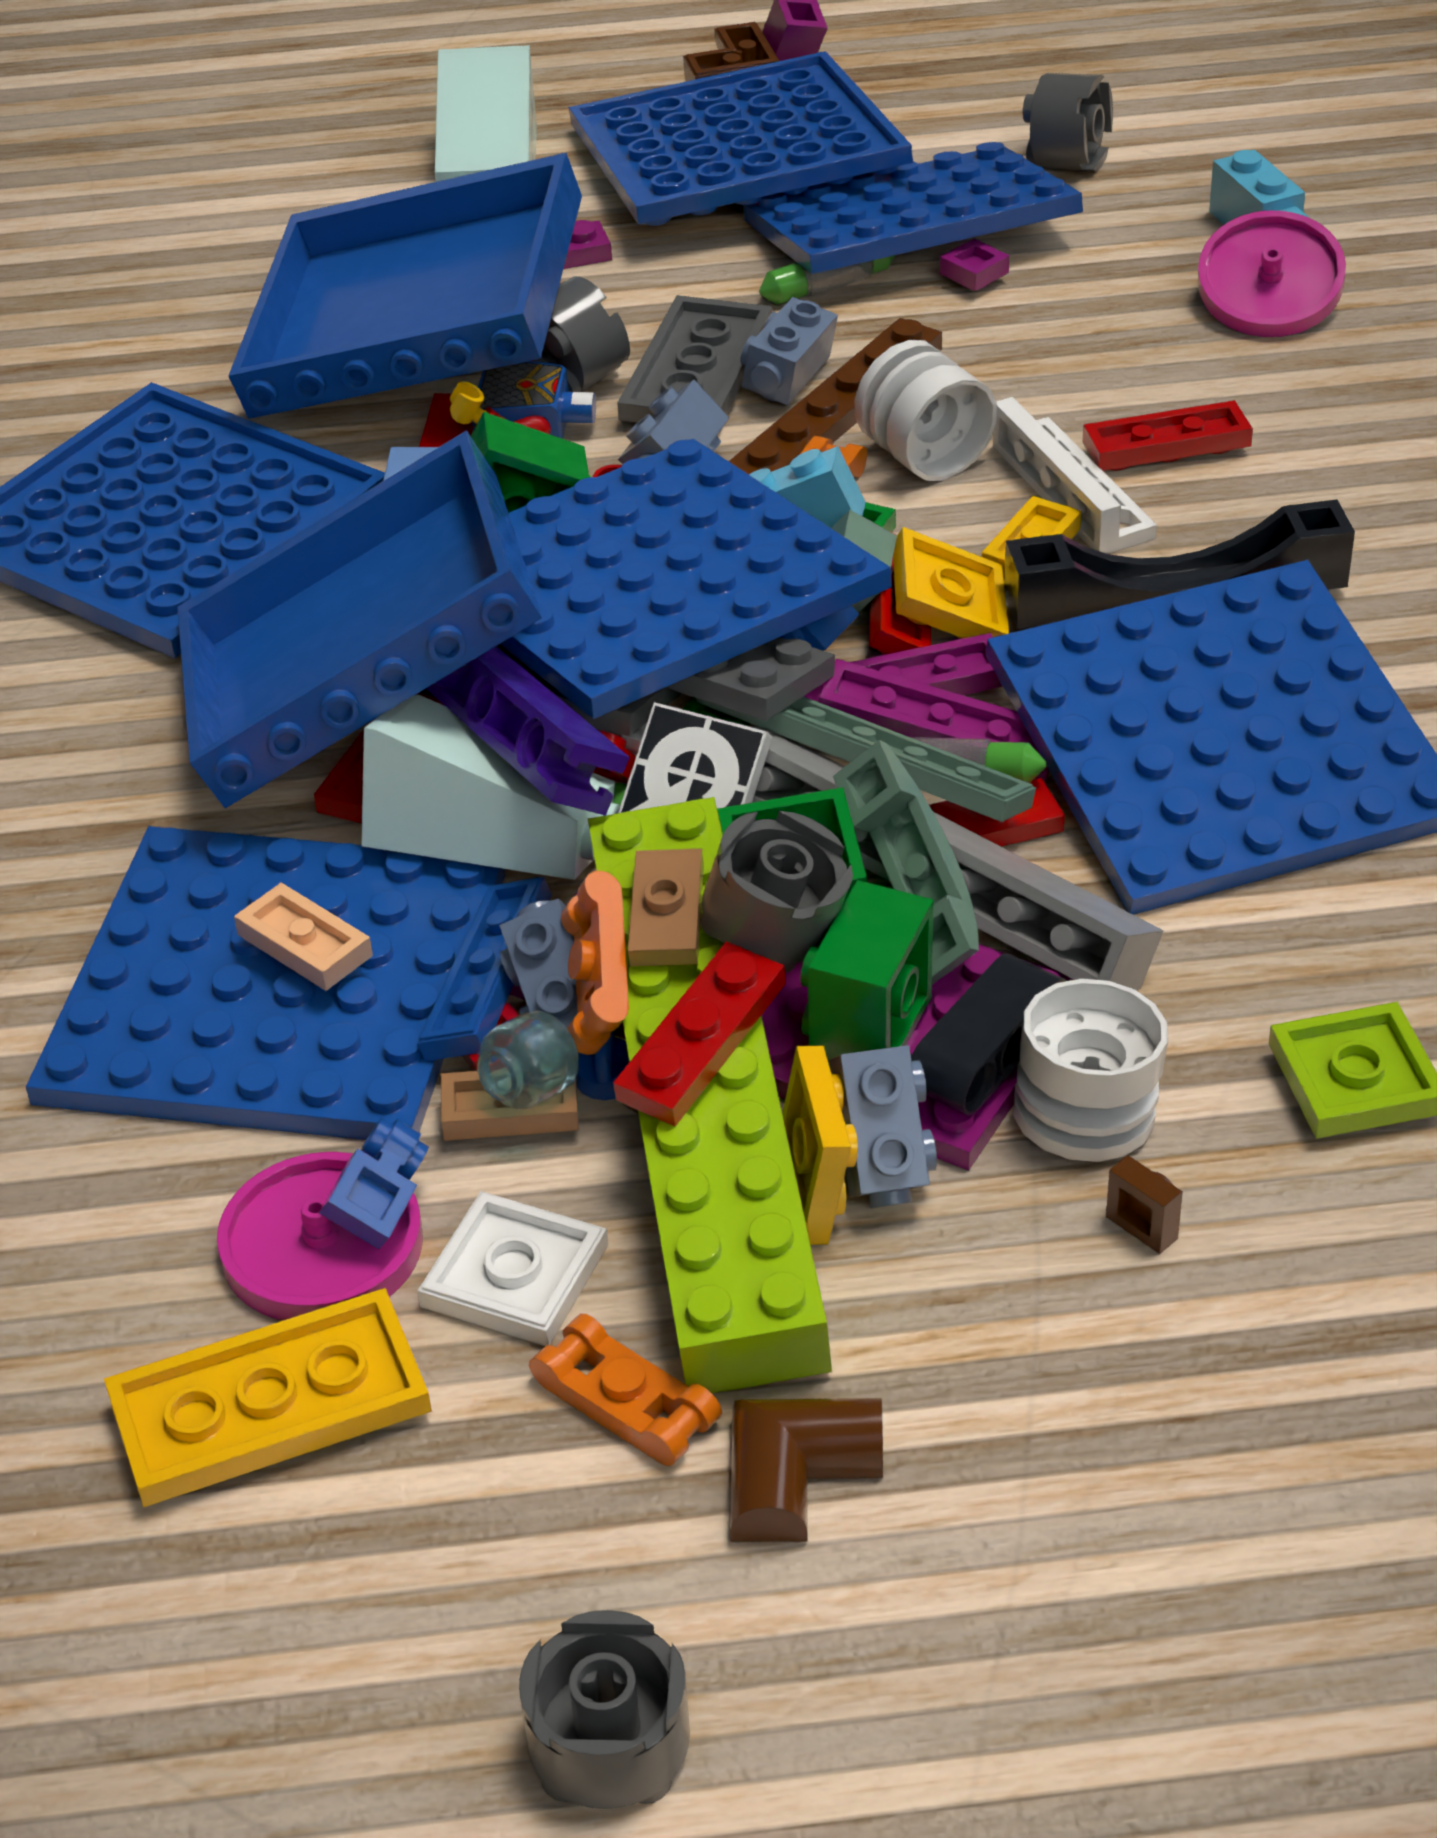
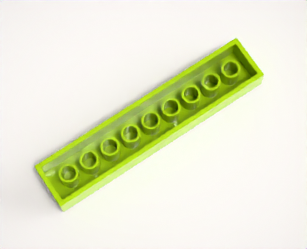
M714 797L587 818L596 871H605L613 875L620 883L622 889L629 1000L628 1015L623 1020L629 1061L632 1060L723 946L720 940L708 936L700 923L698 965L630 966L628 942L636 851L702 849L704 861L703 896L723 836ZM760 1017L676 1127L638 1110L685 1384L687 1386L699 1384L712 1394L832 1372L825 1310L762 1017Z

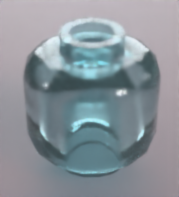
M543 1011L526 1012L494 1027L483 1037L479 1048L477 1072L482 1086L494 1099L517 1110L533 1108L564 1092L574 1083L579 1070V1056L574 1038L562 1022L555 1016Z

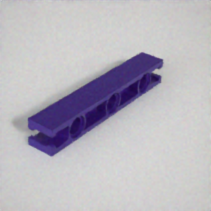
M497 646L426 688L551 802L606 816L613 799V794L600 786L598 791H596L590 784V778L596 767L623 774L630 757Z

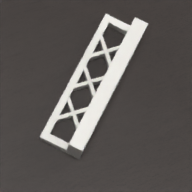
M1013 397L996 401L997 422L993 431V448L1043 499L1082 511L1081 529L1077 535L1091 549L1109 554L1156 539L1157 524L1049 417L1035 420ZM1120 522L1131 525L1129 527L1119 529Z

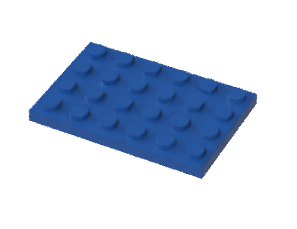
M986 142L976 146V151L964 154L954 151L941 152L933 156V161L919 164L913 161V163L898 166L897 170L888 174H874L870 172L853 176L851 181L843 184H829L825 182L808 186L806 191L799 194L776 193L763 196L762 200L757 203L743 205L745 221L808 272L815 274L1082 213L1083 203L1082 193L1064 183L1062 179L1054 177L1043 170L1042 167L1026 160L1023 155L1013 152L1005 147L1003 143Z

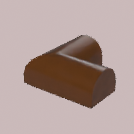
M757 22L717 27L714 29V35L718 50L683 56L685 82L778 62L779 59Z
M882 1398L741 1399L734 1401L732 1407L731 1542H808L807 1479L883 1478Z

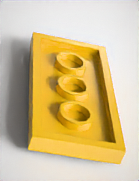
M386 1288L103 1378L143 1508L432 1412L429 1392Z

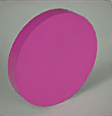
M1276 210L1253 212L1227 222L1208 239L1199 258L1198 289L1208 311L1227 327L1258 337L1289 336L1312 328L1323 321L1335 309L1344 289L1345 256L1334 235L1323 225L1309 217L1293 212Z
M310 1153L276 1163L248 1180L233 1195L222 1213L217 1231V1245L226 1281L236 1296L246 1305L265 1316L282 1321L386 1288L390 1297L409 1278L417 1265L422 1251L423 1228L419 1205L414 1192L391 1236L380 1249H377L319 1214L353 1153Z

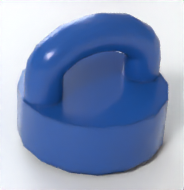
M614 1031L611 1032L610 1038L599 1052L585 1055L576 1051L572 1063H575L577 1088L582 1094L592 1099L604 1101L616 1099L613 1082L630 1062L626 1041L615 1038Z

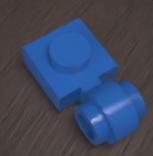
M380 1118L364 1142L361 1150L357 1149L347 1161L319 1214L375 1248L380 1249L391 1236L417 1187V1184L410 1181L429 1149V1146L419 1141L421 1133L398 1119L392 1124Z

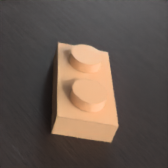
M279 883L234 916L238 936L325 991L373 956L371 940L368 935L283 883Z

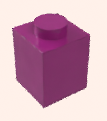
M774 0L762 32L779 61L818 53L828 27L817 0Z

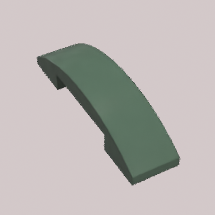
M878 740L837 772L833 778L837 788H844L854 827L870 833L893 888L934 899L933 985L979 951L978 929L974 908L962 871L937 818L895 753L887 743Z

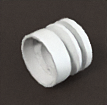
M907 340L890 347L876 358L861 378L855 396V419L864 434L876 441L880 447L892 453L895 459L914 474L926 481H943L963 472L978 459L988 445L997 422V402L990 388L959 367L957 363L945 356L937 348L926 341Z
M1076 979L1055 983L1034 996L1024 1011L1020 1042V1062L1017 1066V1083L1015 1084L1013 1116L1027 1138L1041 1149L1069 1160L1092 1162L1124 1157L1145 1143L1154 1128L1156 1105L1159 1099V1080L1163 1075L1168 1044L1167 1021L1156 1004L1135 989L1107 980Z

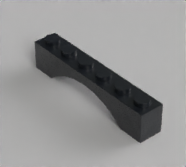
M1338 499L1282 506L1261 523L1230 540L1200 551L1171 557L1133 558L1110 555L1082 546L1063 534L1007 540L1005 547V598L1016 629H1024L1305 560L1310 562L1328 590L1348 587L1355 531Z

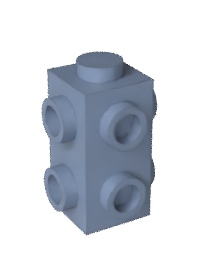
M792 297L778 313L772 312L764 329L757 336L751 335L746 341L740 358V363L745 366L742 387L760 394L767 400L789 405L830 358L838 315L822 309L812 301L799 300Z
M694 379L678 392L670 386L648 407L653 415L648 414L643 417L627 433L626 437L631 443L618 460L623 465L629 460L645 458L668 449L669 445L676 441L690 440L692 438L714 451L721 443L717 434L729 417Z
M557 898L552 901L544 900L531 903L522 908L516 918L499 925L507 946L506 949L500 951V957L509 979L516 987L521 986L527 1005L520 1008L522 1021H525L531 1028L537 1043H544L556 1054L564 1058L576 1052L567 1040L566 1031L577 1015L576 980L571 979L568 974V959L574 943V936L568 933L562 925L561 913L566 905ZM619 1026L614 1030V1034L621 1031Z
M909 1045L841 1054L829 1060L831 1074H839L843 1083L844 1104L842 1114L845 1124H853L857 1133V1161L854 1167L846 1168L849 1197L869 1195L871 1208L912 1202L910 1189L930 1185L928 1172L935 1171L937 1167V1154L932 1132L930 1129L922 1130L918 1102L926 1100V1080L921 1062L919 1060L911 1061Z

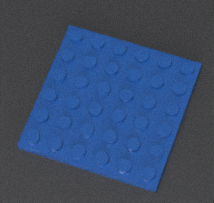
M826 51L569 107L571 125L638 224L661 225L670 221L671 217L688 213L706 215L714 212L719 206L732 203L750 205L761 201L763 196L776 193L799 194L806 191L808 186L825 182L829 184H843L851 181L853 176L870 172L888 174L897 170L898 166L913 163L911 143Z
M151 382L0 487V582L172 658H176L181 654L178 606L383 482L385 473Z
M695 439L679 440L670 444L668 449L645 458L629 460L621 468L598 477L582 479L574 487L551 496L532 499L526 506L509 512L542 619L500 643V645L595 719L891 588V568Z
M1308 560L987 639L985 656L1020 716L1037 750L1046 761L1047 768L1126 911L1133 915L1437 833V754Z
M148 826L26 1085L30 1105L361 1140L367 1139L380 1118L392 1124L398 1119L420 1132L444 1059L425 1061L417 1046V1042L488 887L503 884L505 869L364 847L352 843ZM279 883H283L368 935L371 940L373 956L325 991L238 936L234 916Z

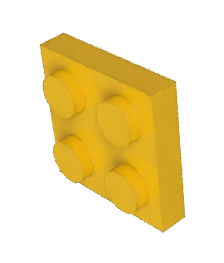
M901 528L896 538L893 553L897 614L905 616L918 625H929L956 635L959 639L991 633L993 637L1009 634L1001 564L908 528Z
M796 1046L782 1113L810 1245H829L835 1216L843 1215L846 1208V1186L844 1180L846 1168L854 1167L858 1156L856 1129L853 1124H845L842 1114L844 1104L842 1079L839 1074H831L824 1046Z

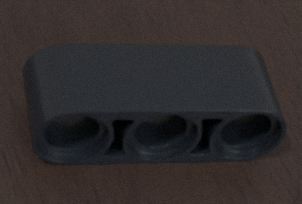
M1005 953L999 956L922 1038L911 1055V1061L919 1060L922 1064L926 1080V1096L967 1116L976 1113L1017 1068L1020 1062V1042L1024 1011L1036 994L1053 984L1066 982V980L1011 954Z

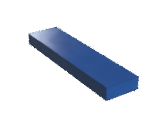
M544 877L488 887L418 1039L417 1046L425 1061L484 1053L514 985L509 979L501 961L500 951L506 949L507 946L499 925L516 918L519 911L531 903L544 900L550 901L552 893Z

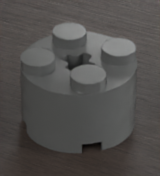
M1046 73L1040 77L1035 93L1027 94L1023 102V120L1025 123H1030V139L1026 149V160L1043 169L1098 171L1102 167L1109 147H1101L1103 132H1112L1113 126L1112 91L1109 82H1101L1104 78L1103 75Z
M574 276L559 284L541 359L533 360L535 362L564 366L567 369L569 392L586 391L622 366L621 364L628 360L630 355L628 334L619 314L616 312L609 316L600 303L607 297L596 285L579 276Z
M779 811L776 819L755 820L758 812L745 814L734 820L722 836L702 896L703 913L700 919L701 927L708 936L720 940L723 944L726 941L784 965L785 973L792 971L797 963L804 961L811 947H820L844 903L853 878L852 866L850 865L847 869L842 858L845 848L838 837L825 826L806 816L794 812Z
M612 1610L578 1614L562 1622V1632L552 1637L542 1647L541 1640H539L527 1654L521 1669L519 1693L528 1753L532 1766L541 1779L542 1787L547 1795L557 1801H569L580 1806L597 1809H614L636 1803H654L663 1798L670 1790L672 1779L682 1766L689 1748L690 1724L686 1676L682 1657L673 1643L670 1647L665 1640L654 1632V1625L640 1616Z

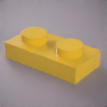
M1032 496L981 552V557L1001 564L1003 578H1005V547L1007 540L1063 534L1072 539L1081 529L1082 511Z

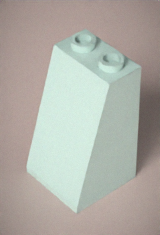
M530 45L438 49L435 147L436 182L535 160L537 123Z
M415 694L380 715L364 728L362 846L573 880L581 874L592 860L595 861L587 818L605 815L551 802L446 706ZM593 773L590 778V784L598 791L600 786L613 794V799L606 815L618 813L620 804L614 803L615 782Z

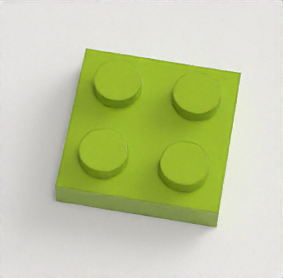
M1398 1001L1270 1026L1268 1044L1316 1139L1437 1116V1072Z

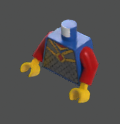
M532 360L483 370L478 387L470 382L460 381L450 396L452 418L461 424L472 422L473 431L483 412L562 439L567 423L594 424L596 418L595 393L569 392L567 369L560 364L535 362Z

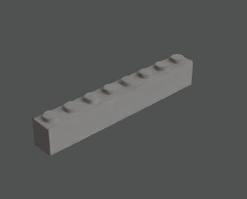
M747 726L767 731L772 736L752 803L837 788L833 776L845 766L792 739L759 726ZM934 813L962 871L974 908L978 929L1074 980H1107L1135 990L1141 989L1164 930ZM854 827L864 868L890 881L870 833Z

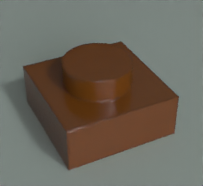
M1127 1155L1109 1170L1106 1218L1161 1254L1178 1239L1183 1191L1175 1187L1163 1174L1151 1171Z

